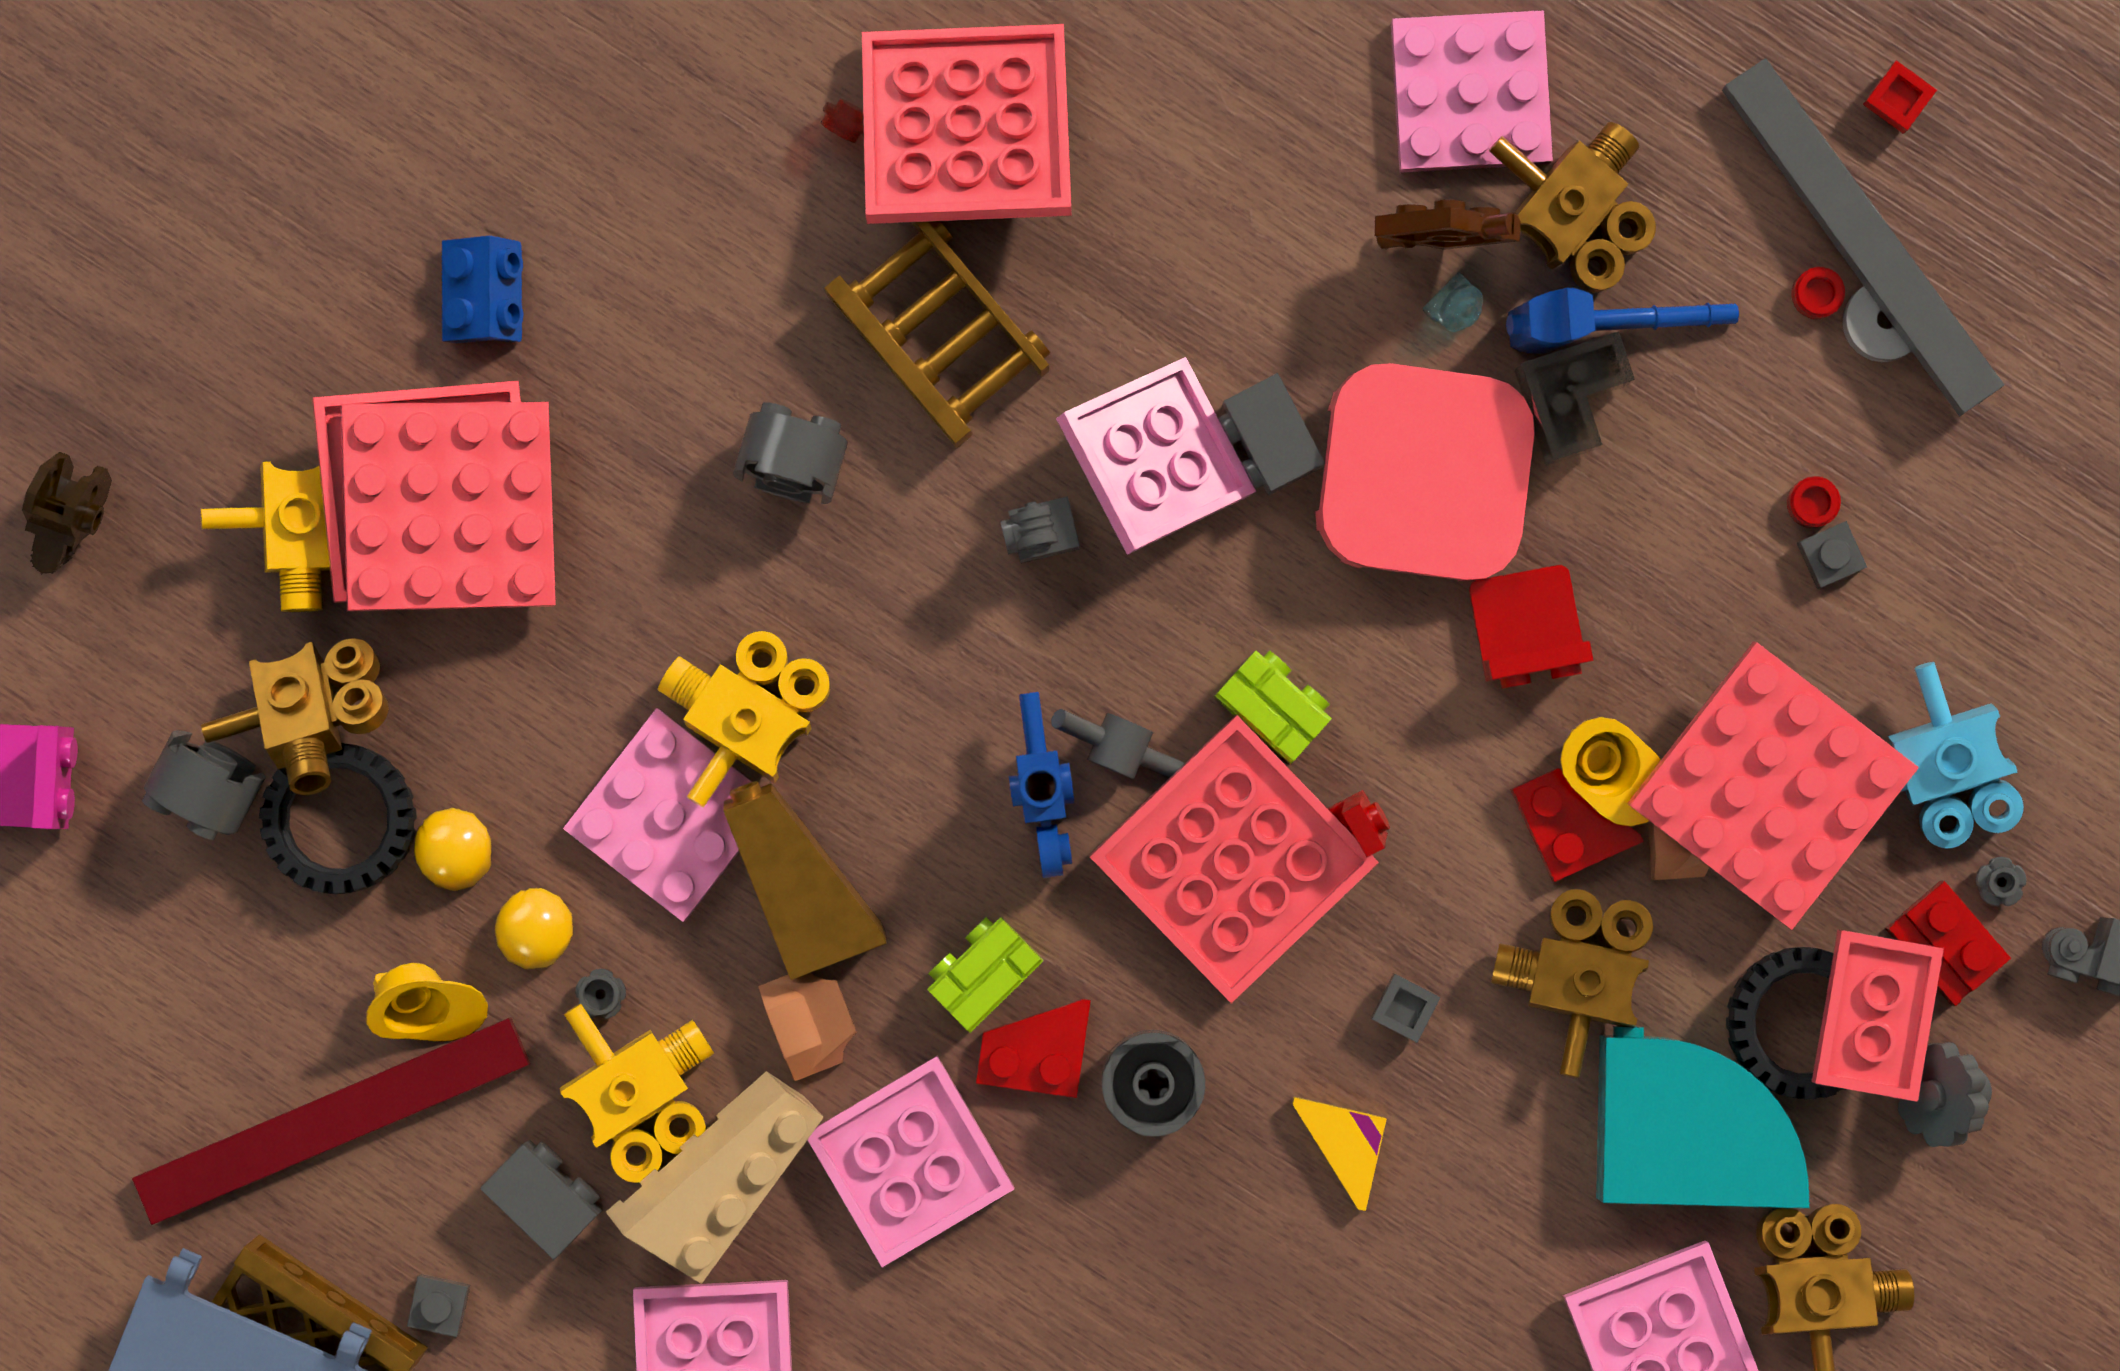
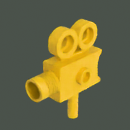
M271 461L262 462L260 466L262 507L201 509V529L263 528L265 573L279 572L281 611L310 612L322 610L320 575L321 571H330L319 466L304 471H287L274 467Z
M753 632L744 637L739 643L736 651V662L740 671L738 675L720 664L711 677L679 656L668 668L658 686L659 692L689 710L683 718L686 727L719 747L686 796L702 808L707 804L736 759L775 784L779 778L777 771L778 763L784 751L796 738L801 735H808L811 731L810 722L798 715V713L811 712L818 709L829 696L830 682L824 667L818 662L806 658L797 659L787 664L788 657L783 642L770 632ZM760 652L768 653L772 657L770 665L765 668H758L753 664V658ZM779 679L778 686L782 700L759 685L771 684ZM807 679L813 682L814 689L810 694L800 695L795 691V686L800 680Z
M580 1003L567 1011L564 1016L596 1065L559 1089L564 1098L576 1101L588 1115L593 1125L591 1139L596 1148L611 1138L614 1140L610 1150V1160L616 1174L628 1182L639 1183L654 1169L659 1170L662 1163L661 1147L670 1153L679 1154L682 1152L679 1147L694 1134L699 1137L706 1131L705 1121L700 1111L690 1103L674 1101L673 1098L688 1089L680 1077L689 1071L687 1068L692 1069L691 1066L695 1067L696 1064H700V1062L714 1055V1052L695 1022L691 1020L680 1027V1031L678 1029L675 1030L677 1033L672 1032V1035L666 1036L664 1038L665 1041L663 1039L657 1041L652 1031L648 1030L613 1053ZM657 1113L653 1124L655 1137L647 1131L633 1129ZM675 1118H684L688 1121V1130L683 1135H673L669 1130V1125ZM640 1146L645 1150V1157L640 1163L633 1164L626 1159V1152L630 1147Z

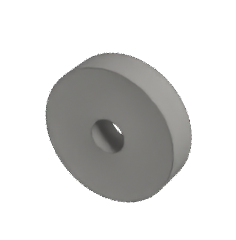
M1864 286L1861 287L1848 300L1843 312V331L1850 346L1861 356L1877 362L1894 361L1910 353V348L1893 325L1890 329H1883L1878 325L1877 315L1883 311Z

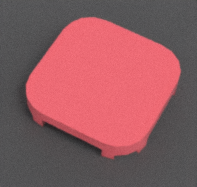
M1392 363L1372 364L1348 376L1333 393L1328 411H1331L1320 505L1319 510L1315 511L1316 530L1320 531L1327 548L1341 559L1340 562L1356 568L1365 567L1458 581L1485 579L1503 570L1517 553L1522 538L1534 442L1533 414L1524 396L1510 384L1491 377Z

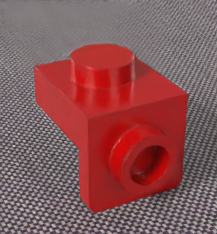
M1364 790L1327 808L1356 838L1366 857L1385 848L1387 830L1390 829L1389 822L1377 802L1371 804Z

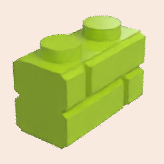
M1255 650L1216 693L1214 698L1234 716L1238 715L1269 748L1290 765L1332 719L1324 712L1330 704L1308 684L1301 691L1286 678L1292 670L1273 652L1269 650L1263 657Z
M987 917L983 919L965 937L971 946L958 959L949 953L928 973L935 982L927 990L969 1033L1044 961L1002 917L994 924Z

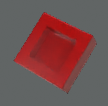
M1896 60L1878 82L1863 105L1904 134L1914 123L1937 89Z

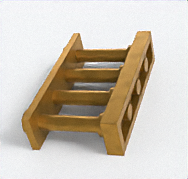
M940 221L911 222L919 233L860 283L854 280L848 285L839 275L824 289L827 296L954 446L958 448L972 436L970 428L966 425L973 419L970 414L1028 365L1031 364L1041 377L1049 371V364L1045 358L1050 354V351L1032 330L1024 335L947 245L952 236ZM933 248L951 269V272L893 321L887 318L881 324L868 309L875 303L872 298ZM966 287L984 308V311L924 360L920 357L913 362L901 348L908 342L905 337ZM998 325L1017 349L958 399L953 395L946 401L934 387L940 381L938 375Z

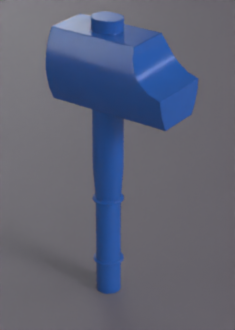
M1564 288L1536 296L1509 311L1506 328L1510 336L1511 348L1530 354H1542L1565 346L1593 331L1642 328L1656 330L1659 327L1699 325L1710 327L1711 325L1736 324L1739 320V309L1737 304L1710 305L1706 303L1705 305L1656 307V305H1653L1651 308L1594 310L1592 294L1576 288Z

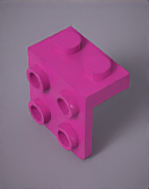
M0 724V826L68 829L69 819L72 818L75 807V795L73 789H71L72 768L76 765L78 754L77 740L73 737L74 728Z

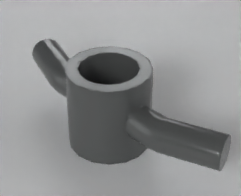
M1063 709L1057 710L1052 716L1051 724L1055 729L1093 745L1087 760L1131 779L1135 778L1139 766L1170 778L1185 764V762L1148 747L1154 732L1113 714L1106 713L1101 726Z

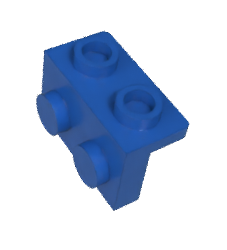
M490 235L442 241L443 342L465 343L487 340L520 342L522 340L523 259L522 245L519 241Z

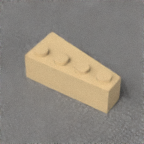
M767 1071L716 1115L717 1121L699 1137L694 1134L679 1148L682 1152L659 1172L654 1169L639 1183L642 1187L624 1203L619 1200L606 1211L625 1237L701 1284L824 1118L805 1096Z

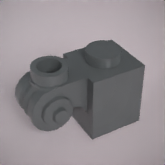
M1068 496L1042 503H1036V501L1024 504L1025 507L1009 510L1010 519L1000 521L1008 555L1018 552L1021 564L1080 550Z
M2100 917L2093 943L2088 946L2085 935L2075 928L2057 927L2046 933L2042 940V952L2050 965L2047 975L2078 983L2081 974L2099 980L2097 990L2120 997V920Z

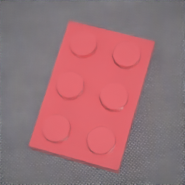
M1837 930L1812 1077L1813 1083L1918 1102L1944 948Z

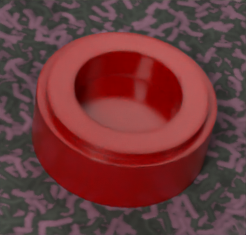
M1813 267L1802 273L1795 280L1791 292L1792 301L1797 311L1803 316L1810 319H1823L1832 315L1841 307L1845 298V286L1841 277L1835 271L1826 267Z
M1818 476L1808 477L1797 482L1791 488L1787 497V509L1790 516L1796 523L1806 528H1818L1830 523L1837 516L1841 506V498L1836 486L1828 479Z

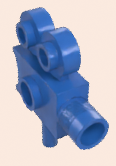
M1039 692L1019 694L1027 755L1016 756L1018 775L1009 776L1013 807L1023 805L1025 823L1041 821V826L1036 827L1043 878L1063 876L1062 865L1072 864L1068 833L1058 834L1057 824L1052 825L1051 820L1066 818L1065 805L1075 804L1069 763L1059 764L1057 751L1047 752ZM1044 773L1051 774L1054 781V796L1051 799L1032 800L1029 793V776Z

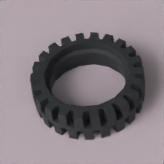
M341 743L342 750L326 754L329 769H350L366 776L380 790L387 808V830L379 848L364 862L346 869L327 868L311 861L297 847L290 830V807L296 793L290 790L286 767L278 769L271 777L273 781L264 791L262 798H265L264 805L260 807L259 819H262L263 828H260L261 838L266 841L268 848L265 850L270 859L277 863V868L285 876L293 879V882L309 888L312 891L327 894H348L361 891L378 884L384 878L391 875L398 868L401 860L405 859L410 850L408 849L409 844L414 840L416 831L414 829V820L417 819L416 808L413 807L412 802L414 797L410 787H407L401 772L382 755L362 746Z
M1794 947L1770 953L1747 969L1745 976L1739 978L1736 983L1733 997L1729 998L1727 1006L1729 1008V1016L1726 1017V1029L1729 1030L1730 1038H1728V1041L1737 1057L1736 1060L1740 1066L1753 1074L1768 1090L1779 1095L1797 1099H1816L1821 1097L1827 1098L1836 1095L1838 1091L1847 1090L1813 1083V1072L1795 1073L1780 1068L1765 1054L1756 1034L1755 1016L1761 998L1775 982L1797 973H1814L1829 979L1834 954L1830 951L1811 947Z

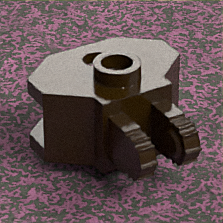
M58 452L40 465L26 491L22 512L27 520L25 531L35 534L31 550L33 554L30 555L32 560L30 562L33 564L32 567L39 571L41 575L43 573L53 574L61 568V564L64 565L73 558L72 555L75 554L73 550L76 549L77 544L89 534L94 535L98 530L104 514L103 506L108 498L112 482L107 468L96 466L90 476H83L78 482L71 480L74 469L70 456L65 453Z

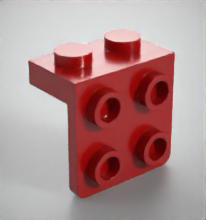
M1555 565L1480 579L1472 582L1469 586V596L1486 682L1500 679L1501 689L1532 683L1530 674L1550 670L1552 679L1582 674L1580 664L1594 661L1590 641L1583 642L1570 573L1565 566Z

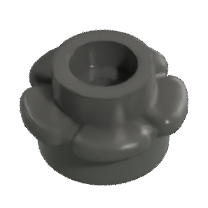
M1995 857L1989 861V864L1979 868L1976 874V885L1980 892V897L1987 904L1995 907L2000 904L2012 906L2023 896L2022 887L2027 882L2026 874L2021 866L2012 864L2011 859ZM2000 877L2006 880L2004 887L1997 885V880Z
M595 969L590 973V976H584L579 980L575 994L579 998V1004L583 1005L590 1018L601 1016L604 1019L615 1016L621 1010L620 1003L626 997V988L620 978L613 977V973L610 970ZM602 989L605 991L606 995L603 999L597 998V990Z

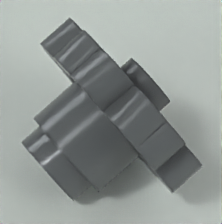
M1953 1042L1928 1043L1918 1102L1901 1099L1898 1104V1112L1902 1119L1905 1120L1908 1131L1911 1134L1923 1133L1924 1139L1929 1146L1950 1147L1962 1145L1966 1142L1968 1133L1980 1131L1983 1127L1984 1117L1988 1112L1992 1096L1991 1083L1982 1070L1978 1068L1975 1057L1970 1054L1960 1055L1957 1046Z

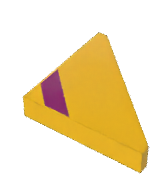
M1293 1097L1292 1105L1358 1210L1366 1211L1387 1119L1377 1115Z

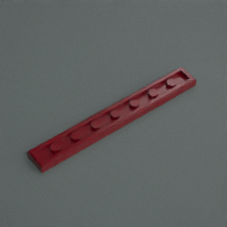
M510 1017L135 1176L132 1180L149 1221L153 1225L531 1063Z

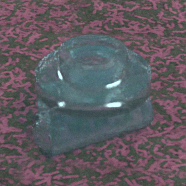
M1458 272L1422 309L1434 322H1439L1451 332H1458L1472 326L1478 320L1482 311L1483 295L1478 288Z

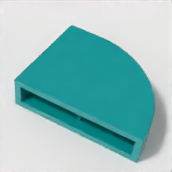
M1613 1026V1035H1600L1596 1198L1603 1203L1809 1208L1808 1172L1797 1133L1780 1103L1753 1074L1731 1059L1693 1043L1672 1038L1644 1036V1027Z

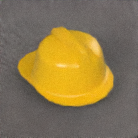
M1598 717L1584 721L1573 729L1563 744L1560 758L1563 775L1570 786L1597 812L1615 824L1634 826L1647 823L1649 820L1627 803L1661 761L1659 756L1632 730L1616 719Z
M408 963L393 968L386 973L375 975L373 982L375 999H373L366 1012V1024L372 1033L382 1038L453 1041L470 1035L481 1027L487 1018L488 1003L483 994L474 987L458 982L442 981L435 970L425 964Z

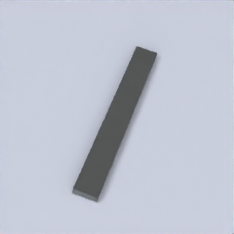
M1766 58L1723 87L1722 92L1958 416H1962L2001 389L2005 384Z

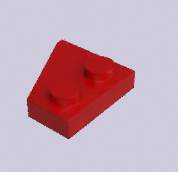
M1559 768L1510 789L1552 882H1556L1644 842L1641 834L1631 826L1615 824L1597 812L1570 786L1562 770Z
M1081 999L984 1031L976 1084L1077 1098L1091 1000Z

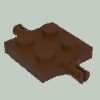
M1437 200L1434 201V209L1427 210V207L1423 205L1405 204L1398 205L1395 214L1375 216L1374 236L1377 238V243L1382 249L1393 247L1413 248L1418 245L1446 250L1520 241L1521 221L1516 213L1512 214L1511 212L1500 215V209L1473 207L1465 210L1464 201Z

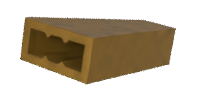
M754 781L739 786L730 792L731 799L724 801L723 812L790 980L887 943L881 921L772 783L760 787L759 782Z

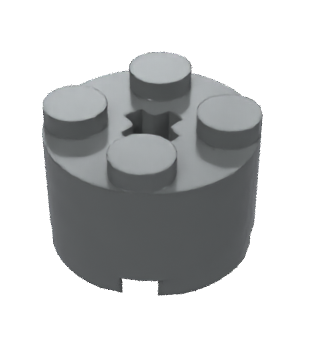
M763 402L760 412H753L749 416L733 471L734 477L743 482L744 475L747 473L756 478L754 488L782 498L809 503L812 494L822 495L821 504L830 503L848 445V441L839 434L842 425L837 421L821 416H812L810 422L791 416L792 410L785 406Z
M181 730L172 731L144 785L146 794L142 800L143 804L158 813L170 815L173 812L189 820L186 827L193 833L206 839L214 840L218 832L225 835L237 833L266 776L264 773L252 775L256 765L224 745L215 741L211 743L205 741L203 745L199 746L189 742L193 733Z
M1162 1030L1135 1032L1118 1042L1106 1058L1102 1070L1103 1097L1107 1108L1114 1118L1129 1130L1144 1136L1168 1135L1178 1131L1187 1124L1198 1111L1205 1094L1203 1067L1193 1049L1178 1036ZM1157 1069L1159 1077L1168 1079L1167 1085L1159 1086L1158 1095L1155 1096L1149 1095L1146 1087H1138L1139 1080L1147 1078V1070Z

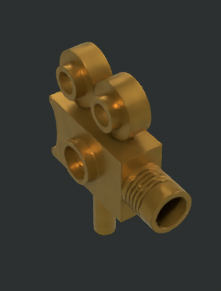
M1608 122L1588 147L1579 140L1567 148L1547 174H1545L1507 139L1501 136L1492 145L1489 152L1533 190L1514 212L1521 221L1520 232L1531 238L1541 248L1547 259L1546 265L1551 270L1563 264L1570 257L1571 276L1581 289L1597 293L1617 284L1624 273L1625 262L1623 255H1631L1646 248L1653 240L1656 232L1655 219L1646 206L1633 201L1623 202L1619 205L1615 202L1629 184L1618 173L1639 149V143L1636 138L1621 125ZM1602 222L1601 234L1603 239L1586 242ZM1620 222H1626L1631 226L1632 235L1630 238H1625L1620 234ZM1589 259H1594L1600 264L1601 273L1599 276H1594L1589 272L1587 267Z
M351 638L334 645L327 653L325 662L313 642L306 643L301 651L280 661L261 663L256 659L249 661L257 707L201 724V729L205 741L211 743L261 727L265 750L278 769L286 767L290 790L300 795L319 793L325 790L331 783L326 754L342 750L338 726L342 725L346 731L353 734H366L380 727L388 715V702L380 688L373 683L380 671L379 660L367 642ZM354 658L353 661H351L350 663L345 664L348 660ZM332 683L339 689L335 697L333 696ZM363 699V701L358 705L352 706L357 701Z
M1573 889L1557 897L1550 913L1551 925L1554 931L1561 937V940L1557 941L1543 937L1540 952L1534 951V953H1532L1533 950L1528 952V949L1524 951V948H1521L1519 950L1520 947L1515 949V946L1499 943L1491 983L1507 986L1508 984V987L1513 985L1512 988L1517 986V989L1522 987L1521 990L1526 988V991L1531 992L1528 1006L1571 1015L1559 1074L1579 1078L1591 1020L1623 1027H1636L1638 1018L1632 1012V992L1639 974L1646 972L1648 969L1649 960L1631 957L1632 952L1643 948L1650 939L1653 931V921L1650 913L1643 905L1631 900H1622L1612 904L1602 917L1601 905L1591 893L1580 889ZM1572 908L1581 909L1586 917L1585 922L1579 926L1571 925L1566 919L1567 911ZM1622 919L1631 920L1636 927L1635 933L1629 937L1620 935L1616 928L1617 922ZM1600 927L1603 940L1610 948L1587 944L1582 941L1591 938Z
M1841 1204L1822 1206L1814 1210L1808 1219L1796 1209L1778 1208L1767 1212L1760 1219L1756 1229L1757 1242L1766 1255L1776 1259V1265L1754 1268L1755 1276H1758L1765 1286L1768 1299V1316L1765 1325L1761 1327V1334L1809 1331L1814 1371H1835L1830 1330L1878 1326L1877 1313L1909 1311L1913 1308L1914 1285L1908 1270L1872 1272L1871 1258L1848 1260L1847 1253L1857 1246L1861 1238L1860 1221L1850 1208ZM1834 1220L1838 1221L1843 1227V1235L1840 1239L1833 1237L1830 1232V1225ZM1783 1224H1788L1794 1231V1237L1790 1243L1784 1241L1781 1237L1780 1230ZM1809 1245L1816 1252L1825 1256L1798 1259L1808 1249Z

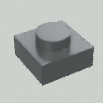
M1847 521L1797 542L1817 589L1867 568Z
M1393 973L1371 1019L1418 1043L1441 997Z
M420 1274L417 1277L407 1327L458 1337L461 1332L471 1285Z

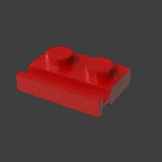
M1939 881L1906 909L1897 920L1885 927L1894 940L1944 948L1937 990L1951 1006H1957L1966 995L1977 989L2011 959L1945 881Z

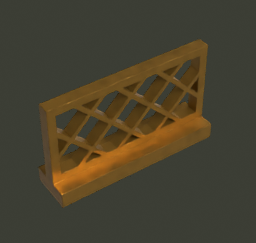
M260 1234L244 1246L234 1262L235 1266L211 1302L223 1307L228 1299L230 1308L228 1310L241 1316L266 1311L270 1328L280 1333L282 1331L277 1309L292 1306L303 1313L306 1331L288 1334L287 1336L299 1341L309 1340L310 1346L322 1350L320 1337L335 1335L342 1339L345 1331H349L353 1322L372 1330L368 1343L362 1353L366 1357H360L358 1361L360 1367L379 1364L387 1371H412L428 1349L427 1346ZM243 1274L260 1284L264 1303L240 1307L236 1285ZM273 1294L276 1295L277 1297H279V1298L282 1299V1300H276V1301H275ZM316 1323H318L324 1328L317 1329Z

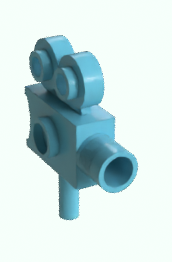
M1935 662L1916 666L1914 669L1931 723L1890 735L1888 738L1893 748L1919 767L1901 792H1906L1907 798L1913 805L1928 801L1923 806L1919 817V824L1923 834L1932 844L1938 847L1954 848L1963 844L1970 837L1974 827V820L1981 828L1993 833H2001L2012 829L2020 821L2024 806L2019 792L2010 783L1999 779L2017 773V768L2009 758H2005L2002 755L1997 743L1995 726L1997 719L2000 717L1998 709L1990 703L1951 716ZM1974 788L1969 798V808L1961 799L1952 796L1953 794ZM1995 800H2004L2006 802L2004 813L1999 816L1991 815L1989 813L1990 804ZM1947 815L1955 816L1957 824L1951 831L1940 830L1939 823L1943 817Z

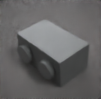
M1278 373L1223 401L1221 407L1225 414L1218 417L1231 444L1240 441L1249 459L1243 461L1242 465L1255 489L1263 486L1269 496L1324 466L1325 462Z
M528 1140L509 1157L480 1189L554 1260L603 1210L595 1203L600 1198L595 1190L580 1177L572 1181L559 1168L563 1161L548 1145L541 1141L536 1146L531 1140Z

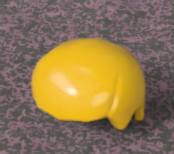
M456 808L445 809L432 813L418 827L415 836L414 855L422 874L436 887L458 891L473 887L489 871L491 867V838L487 828L474 813Z
M542 888L521 890L511 896L501 907L495 924L498 948L509 962L524 969L542 968L554 964L569 946L573 935L572 913L561 897Z

